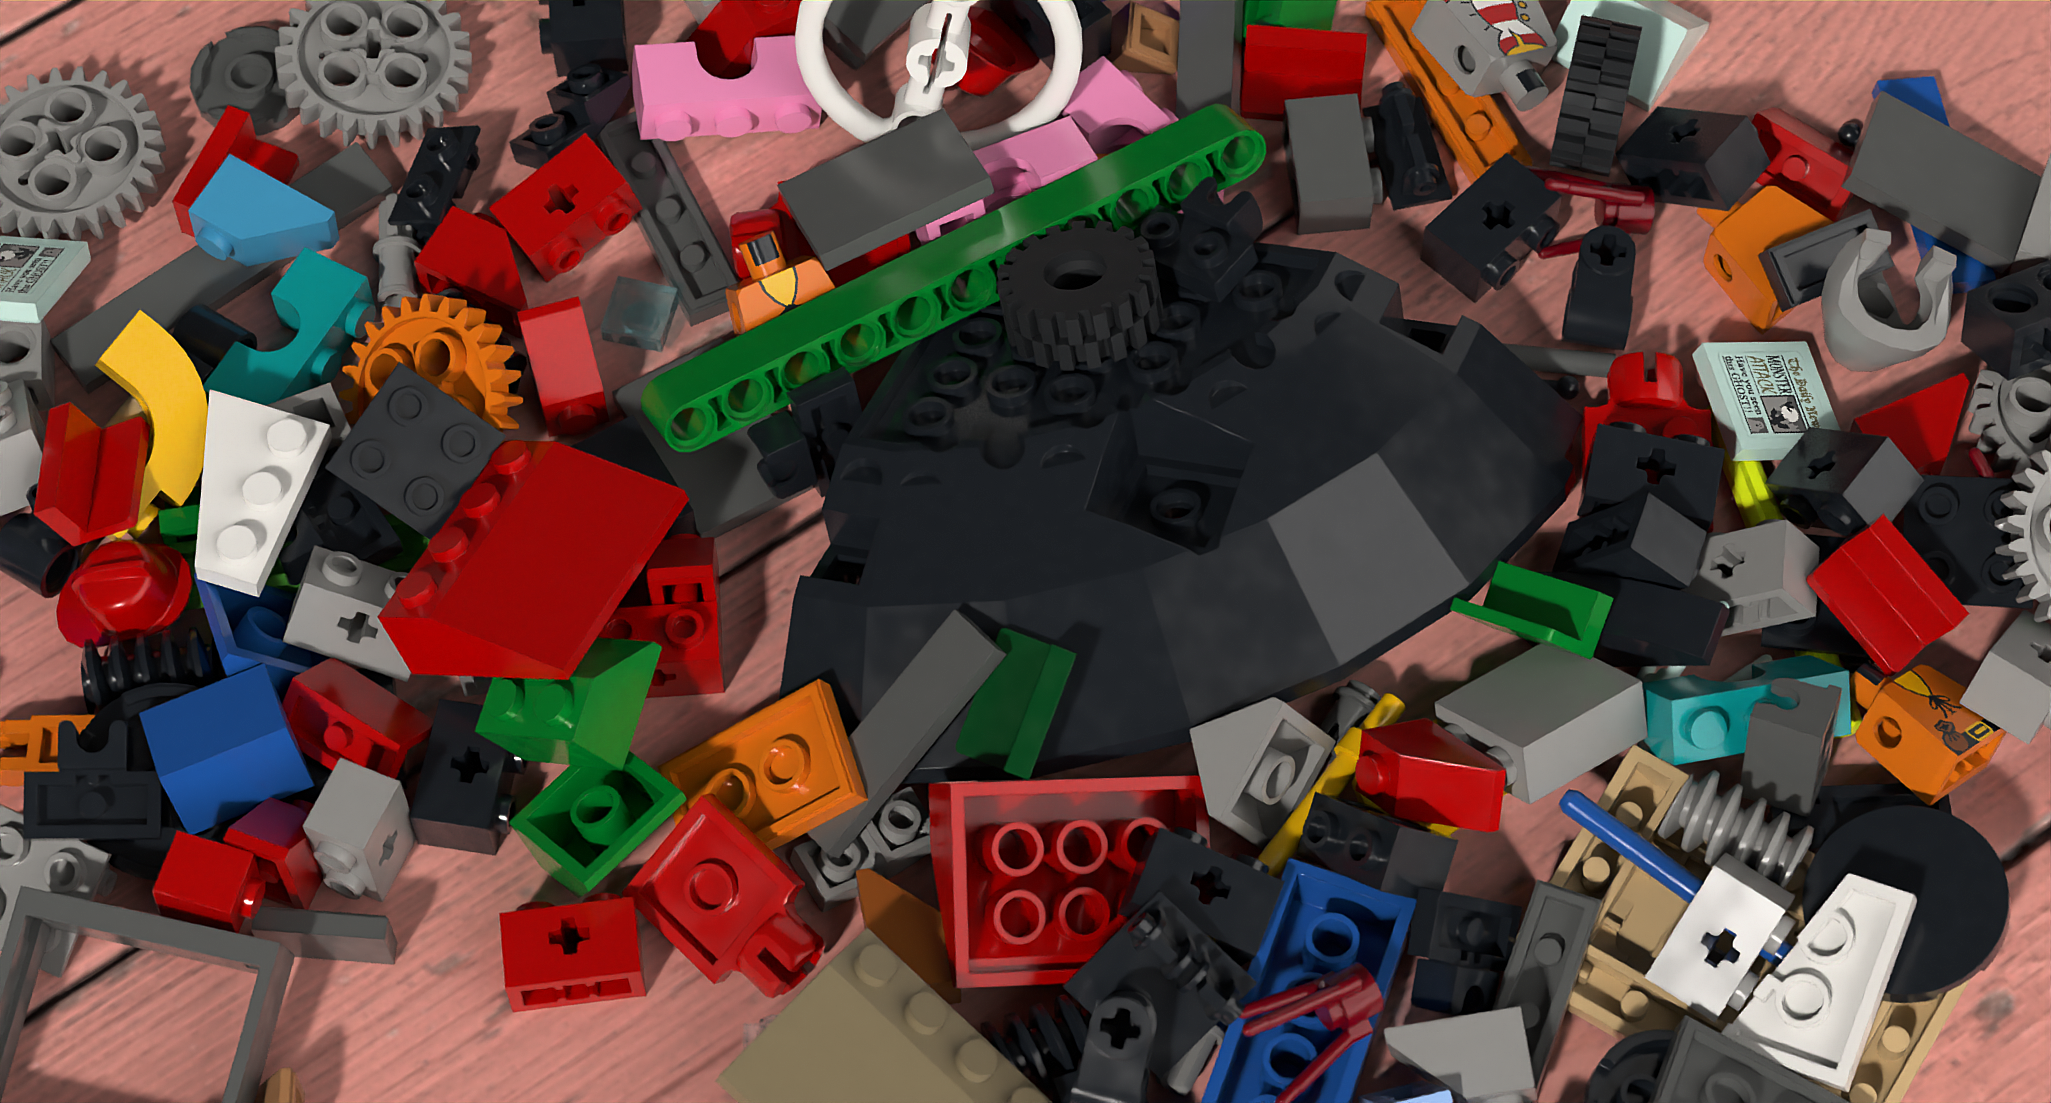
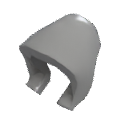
M1866 228L1861 234L1848 241L1828 268L1821 297L1824 340L1835 362L1850 371L1875 372L1921 357L1938 346L1946 337L1951 319L1952 272L1956 268V255L1933 245L1922 258L1914 278L1920 293V308L1915 319L1906 325L1898 313L1882 272L1858 281L1859 276L1871 268L1891 244V232Z

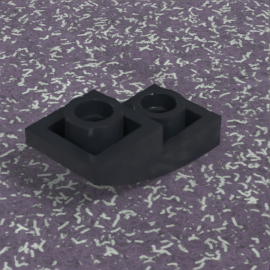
M585 64L571 70L567 74L565 81L546 92L553 113L536 118L530 123L527 131L509 142L516 163L539 169L584 133L593 141L613 117L631 86L629 75L603 68L598 64Z

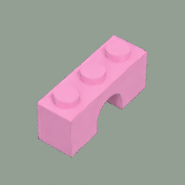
M795 36L754 38L750 73L732 80L714 77L701 67L697 58L695 42L634 45L631 84L640 140L661 139L664 141H678L686 137L708 135L738 137L746 133L769 131L798 133L805 129L819 128L822 108L817 104L804 83L797 63Z
M1102 56L1079 73L1077 85L1068 104L1054 120L1057 121L1071 116L1095 154H1108L1178 121V118L1167 108L1159 109L1143 93L1141 85L1130 72L1126 70L1119 71L1109 60ZM1224 189L1217 192L1222 202L1224 198Z
M1071 116L973 151L990 176L995 193L916 229L914 232L921 244L925 245L1097 161L1098 157Z

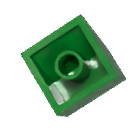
M597 637L568 680L493 677L475 732L526 761L622 771L662 646L651 641Z
M629 750L622 771L570 765L511 819L509 823L541 868L577 898H580L593 889L677 810L687 798L679 788Z

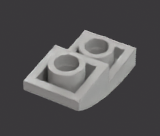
M910 786L890 795L839 858L827 854L814 840H810L793 848L790 862L799 877L806 883L805 886L817 906L824 913L858 896L855 870L869 868L888 880L931 852L930 816Z

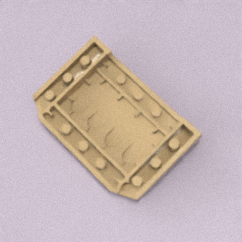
M1636 745L1631 746L1597 805L1698 878L1705 881L1714 867L1705 863L1708 842L1704 841L1693 851L1687 853L1681 847L1683 827L1666 839L1658 834V830L1667 812L1690 775ZM1582 827L1549 882L1550 884L1602 900V909L1566 1010L1620 1041L1632 1034L1647 1030H1675L1685 1015L1721 1033L1728 1023L1733 1024L1753 999V992L1767 974L1772 975L1777 968L1758 955L1749 970L1758 975L1760 979L1739 1012L1727 1005L1718 1019L1713 1022L1645 978L1690 904L1584 827ZM1808 850L1785 888L1786 891L1796 896L1785 913L1786 916L1796 921L1785 938L1792 946L1796 945L1798 942L1797 937L1806 927L1803 918L1802 891L1808 868L1815 856L1814 853ZM1723 930L1716 947L1727 953L1732 947L1735 937L1726 930ZM1970 979L1950 991L1939 994L1938 999L1917 1003H1895L1881 1000L1848 1092L1806 1077L1803 1078L1850 1103H1900Z

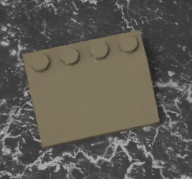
M868 928L828 963L716 1079V1082L738 1103H1053Z

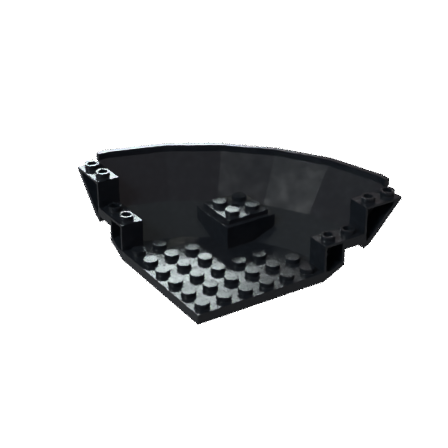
M1252 242L1258 262L1220 303L1158 277L1163 304V317H1159L1160 326L1156 333L1146 332L1147 343L1139 350L1131 345L1127 346L1126 358L1115 362L1111 356L1100 358L1102 367L1088 369L1087 361L1076 362L1075 370H1061L1059 361H1053L1049 368L1036 365L1035 355L1025 360L1018 354L1017 346L1012 347L1008 340L999 300L904 347L842 443L822 506L830 545L810 576L800 575L794 593L779 700L817 679L830 684L847 737L849 738L955 609L966 615L994 643L999 631L1007 628L1077 654L1029 779L1191 742L1189 731L1191 728L1272 697L1288 703L1344 680L1452 612L1450 607L1454 597L1467 602L1471 600L1494 576L1498 562L1507 563L1567 500L1576 479L1574 465L1566 459V455L1572 449L1573 440L1583 421V416L1483 325L1464 315L1461 316L1457 326L1404 319L1399 283L1337 252ZM974 694L900 784L1024 778L962 755L956 751L955 746L974 699Z

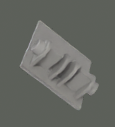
M0 804V951H2L21 886L93 901L94 896L97 894L106 897L111 893L117 881V873L109 870L110 865L108 862L112 854L83 841H25L23 839V814ZM51 928L40 969L61 978L79 934Z

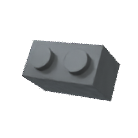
M1357 94L1285 100L1282 139L1297 235L1370 229L1373 204H1382L1383 188L1379 167L1369 168L1367 153H1373L1374 151L1373 125L1370 116L1361 117Z

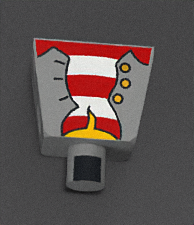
M1427 0L1411 31L1466 95L1476 98L1506 91L1519 111L1530 110L1547 97L1549 89L1541 79V75L1557 50V39L1538 0Z

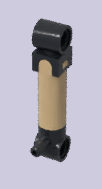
M203 304L190 308L179 320L171 335L192 361L202 385H204L235 341L254 350H257L258 346L257 337L254 333ZM130 395L103 428L138 416L143 417L145 420L146 417L138 402ZM38 483L28 489L26 494L32 508L30 514L20 513L14 516L0 531V571L42 597L53 598L60 594L69 576L80 566L83 555L82 551L90 542L72 546L33 514Z

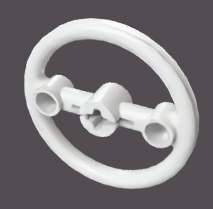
M833 0L801 1L795 32L797 63L804 83L817 104L835 123L865 143H869L942 109L945 87L952 86L960 81L967 71L971 22L968 18L970 6L979 0H932V3L925 4L916 10L911 19L906 56V67L910 73L908 83L900 87L896 93L892 115L889 118H882L855 101L840 85L830 69L824 52L822 33L824 19ZM1037 0L1050 21L1055 38V58L1052 71L1046 84L1037 96L1018 113L999 123L981 129L960 132L972 151L1052 123L1068 104L1078 82L1083 52L1082 28L1072 0ZM948 14L946 35L943 41H940L942 27ZM934 49H937L936 61L930 75L932 54Z

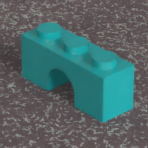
M304 247L271 292L280 324L296 332V337L287 346L270 352L257 351L235 341L203 385L207 404H209L210 389L258 404L268 405L331 383L340 369L342 356L355 338H362L367 333L364 324L367 321H374L376 306L368 278Z
M1804 655L1751 664V680L1720 682L1706 680L1692 674L1642 683L1648 737L1639 741L1637 746L1672 765L1745 753L1750 715L1756 702L1774 704L1784 710H1791L1798 706L1794 699L1780 697L1771 692L1772 681L1777 678H1792L1825 689L1828 688L1829 684L1842 688L1834 737L1851 734L1849 670L1812 655Z

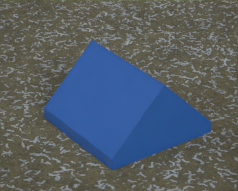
M195 572L194 578L227 678L265 663L280 701L283 703L293 677L331 658L282 642L296 593L264 585L260 596L256 597L199 580Z
M265 663L139 713L159 780L188 834L194 835L248 813L269 797L280 800L315 785Z

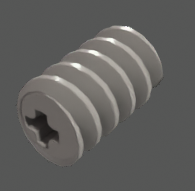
M1713 770L1699 782L1693 780V772L1667 812L1658 830L1659 836L1666 839L1683 827L1682 850L1689 853L1706 841L1708 842L1705 854V863L1707 865L1714 866L1726 852L1785 889L1811 845L1814 828L1807 825L1791 838L1787 835L1790 820L1789 813L1784 811L1770 823H1766L1763 819L1767 800L1759 798L1744 810L1740 807L1743 786L1737 783L1720 796L1716 793L1719 772Z

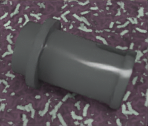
M1350 680L1345 687L1340 686L1336 688L1333 694L1336 702L1319 726V729L1336 741L1330 752L1332 756L1329 759V764L1336 757L1334 748L1350 727L1358 728L1381 699L1377 692L1362 682Z

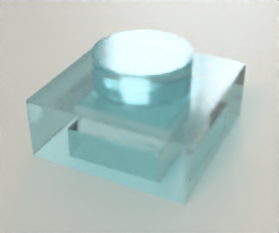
M618 276L600 327L602 339L662 353L679 303L678 289Z

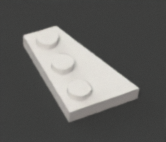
M210 389L195 555V570L199 580L256 597L260 596L332 440L329 424Z
M1848 873L1799 934L1796 945L1772 975L1768 973L1753 992V999L1733 1024L1728 1023L1720 1034L1800 1076L1848 1092L1917 903L1915 895Z

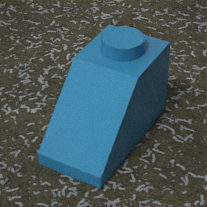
M231 154L228 155L188 210L195 241L205 252L220 260H226L229 256L247 267L298 256L304 247L315 252L331 249L339 240L337 222L333 210Z

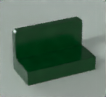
M1003 628L999 631L995 644L1007 655L976 691L955 748L962 755L1029 780L1077 654Z

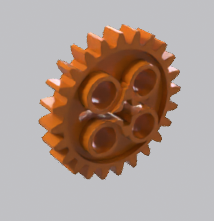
M423 294L422 298L402 297L401 307L384 306L382 308L384 323L367 321L364 324L371 340L369 343L353 342L351 345L360 361L358 366L346 365L342 369L347 376L354 379L353 388L344 389L339 392L340 398L352 402L353 410L345 414L347 422L351 425L356 424L396 365L401 362L500 432H503V429L517 430L520 424L507 415L508 407L523 403V397L509 393L508 385L521 377V371L505 369L504 362L510 358L515 350L513 346L495 344L503 328L500 325L484 323L486 311L480 308L467 307V300L433 294Z

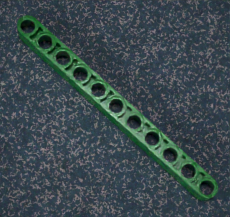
M1214 104L1207 106L658 375L643 390L640 400L641 409L671 448L678 452H692L701 449L789 405L788 391L843 366L849 374H852L999 301L1000 298L996 284L999 281L997 276L1000 264L1007 265L1006 255L1012 248L1024 251L1022 240L1034 234L1038 239H1043L1047 237L1045 229L1059 225L1061 232L1072 230V222L1086 221L1087 228L1095 229L1098 221L1111 222L1113 232H1116L1122 226L1134 230L1157 204L1176 212L1181 211L1180 203L1204 178L1214 177L1218 185L1216 191L1219 192L1249 177L1263 163L1266 155V142L1258 131L1227 105Z

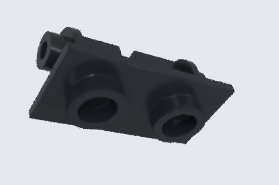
M1393 82L1386 85L1382 89L1383 96L1379 100V105L1362 108V113L1364 117L1370 116L1372 120L1374 151L1393 211L1451 200L1452 193L1421 97L1415 98L1414 92L1407 89L1402 82Z
M479 125L427 129L388 219L390 226L412 225L417 232V241L423 246L426 245L452 206L457 207L452 199L463 198L471 176L480 164V157L477 154L478 147L475 144L481 131Z

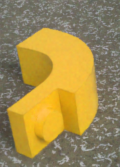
M141 310L138 311L95 364L97 368L133 396L140 405L147 422L150 424L149 450L145 463L138 522L132 528L106 536L111 541L121 539L126 532L134 539H137L156 517L158 511H160L159 508L151 503L156 495L173 508L181 507L199 479L204 462L208 404L201 379L192 361L178 342Z

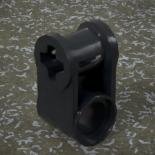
M1599 226L1591 229L1583 237L1578 260L1572 272L1571 287L1563 319L1562 341L1624 351L1633 308L1631 290L1636 249L1630 235L1622 229L1614 226Z
M1119 990L1109 994L1094 1010L1088 1028L1084 1053L1081 1055L1070 1103H1145L1150 1076L1148 1066L1157 1028V1014L1153 1004L1144 995L1133 990ZM1121 1008L1130 1010V1021L1135 1025L1141 1026V1031H1133L1126 1041L1117 1039V1028L1112 1024L1106 1023V1018H1114Z

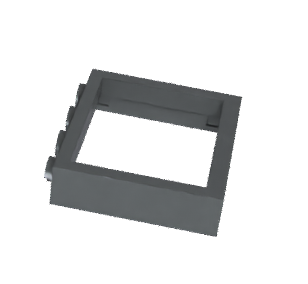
M20 887L0 954V1102L52 928L257 974L222 1103H255L294 962V953L279 942L30 887Z

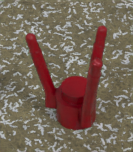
M1525 166L1545 182V188L1548 190L1595 199L1594 217L1598 226L1620 228L1630 237L1632 234H1647L1650 231L1655 212V198L1650 186L1603 182L1534 166ZM1583 238L1547 246L1538 253V257L1540 259H1548L1579 253Z
M1355 962L1337 973L1330 971L1311 982L1245 1004V1009L1239 1016L1241 1019L1267 1013L1243 1025L1242 1032L1248 1037L1265 1030H1270L1314 1010L1328 1030L1332 1031L1338 1027L1343 1030L1277 1096L1276 1103H1291L1350 1046L1372 1034L1373 1029L1368 1018L1381 1012L1384 1009V1002L1372 975L1362 964Z

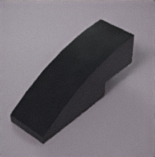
M1537 572L1599 591L1614 598L1593 654L1594 658L1613 667L1710 666L1730 610L1723 603L1646 582L1573 572ZM1525 639L1533 648L1540 644Z

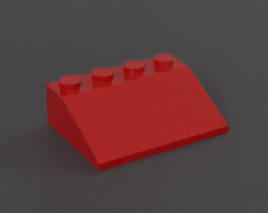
M504 441L493 452L491 460L471 488L462 495L460 503L439 532L431 538L428 547L411 571L397 585L395 593L377 617L412 674L568 680L689 498L682 488L556 441Z
M1200 775L929 784L930 849L953 988L1065 983L1129 920V918L1117 912L1144 844L1160 827L1168 831L1171 826L1183 827L1203 836L1208 841L1206 847L1210 849L1209 815ZM1199 879L1193 884L1200 889L1198 900L1201 903L1206 904L1212 899V897L1206 894V887L1208 885L1206 881Z

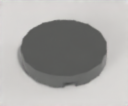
M264 26L239 27L225 32L227 38L219 40L215 45L211 41L200 50L191 67L190 90L201 116L213 127H216L228 105L250 113L256 136L265 135L283 128L300 114V107L288 108L286 105L285 89H279L275 47L280 46L279 31Z

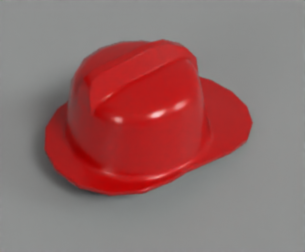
M970 6L968 18L971 22L967 71L960 81L952 86L945 87V90L952 91L960 88L971 95L983 98L995 91L1012 75L1032 70L1039 64L1040 58L995 12L977 6ZM948 14L942 27L940 41H943L946 35ZM934 49L931 62L933 65L936 61L937 49Z
M122 539L104 543L89 554L87 559L69 576L62 588L56 609L58 628L66 641L80 648L84 647L85 639H92L96 648H100L110 644L111 636H118L121 642L136 639L137 633H144L147 637L162 632L179 618L189 603L193 587L191 568L179 551L165 544H141L135 540Z

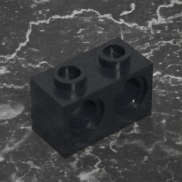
M2051 259L1967 291L1961 342L2007 381L2051 364Z
M1315 792L1308 817L1303 826V833L1296 856L1378 891L1417 900L1419 887L1443 891L1458 840L1410 820L1393 817L1378 807Z

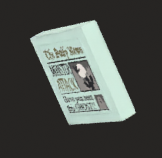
M0 235V321L39 324L91 261L88 243L83 241Z
M1806 341L1702 343L1692 354L1731 461L1783 460L1809 427L1841 431Z

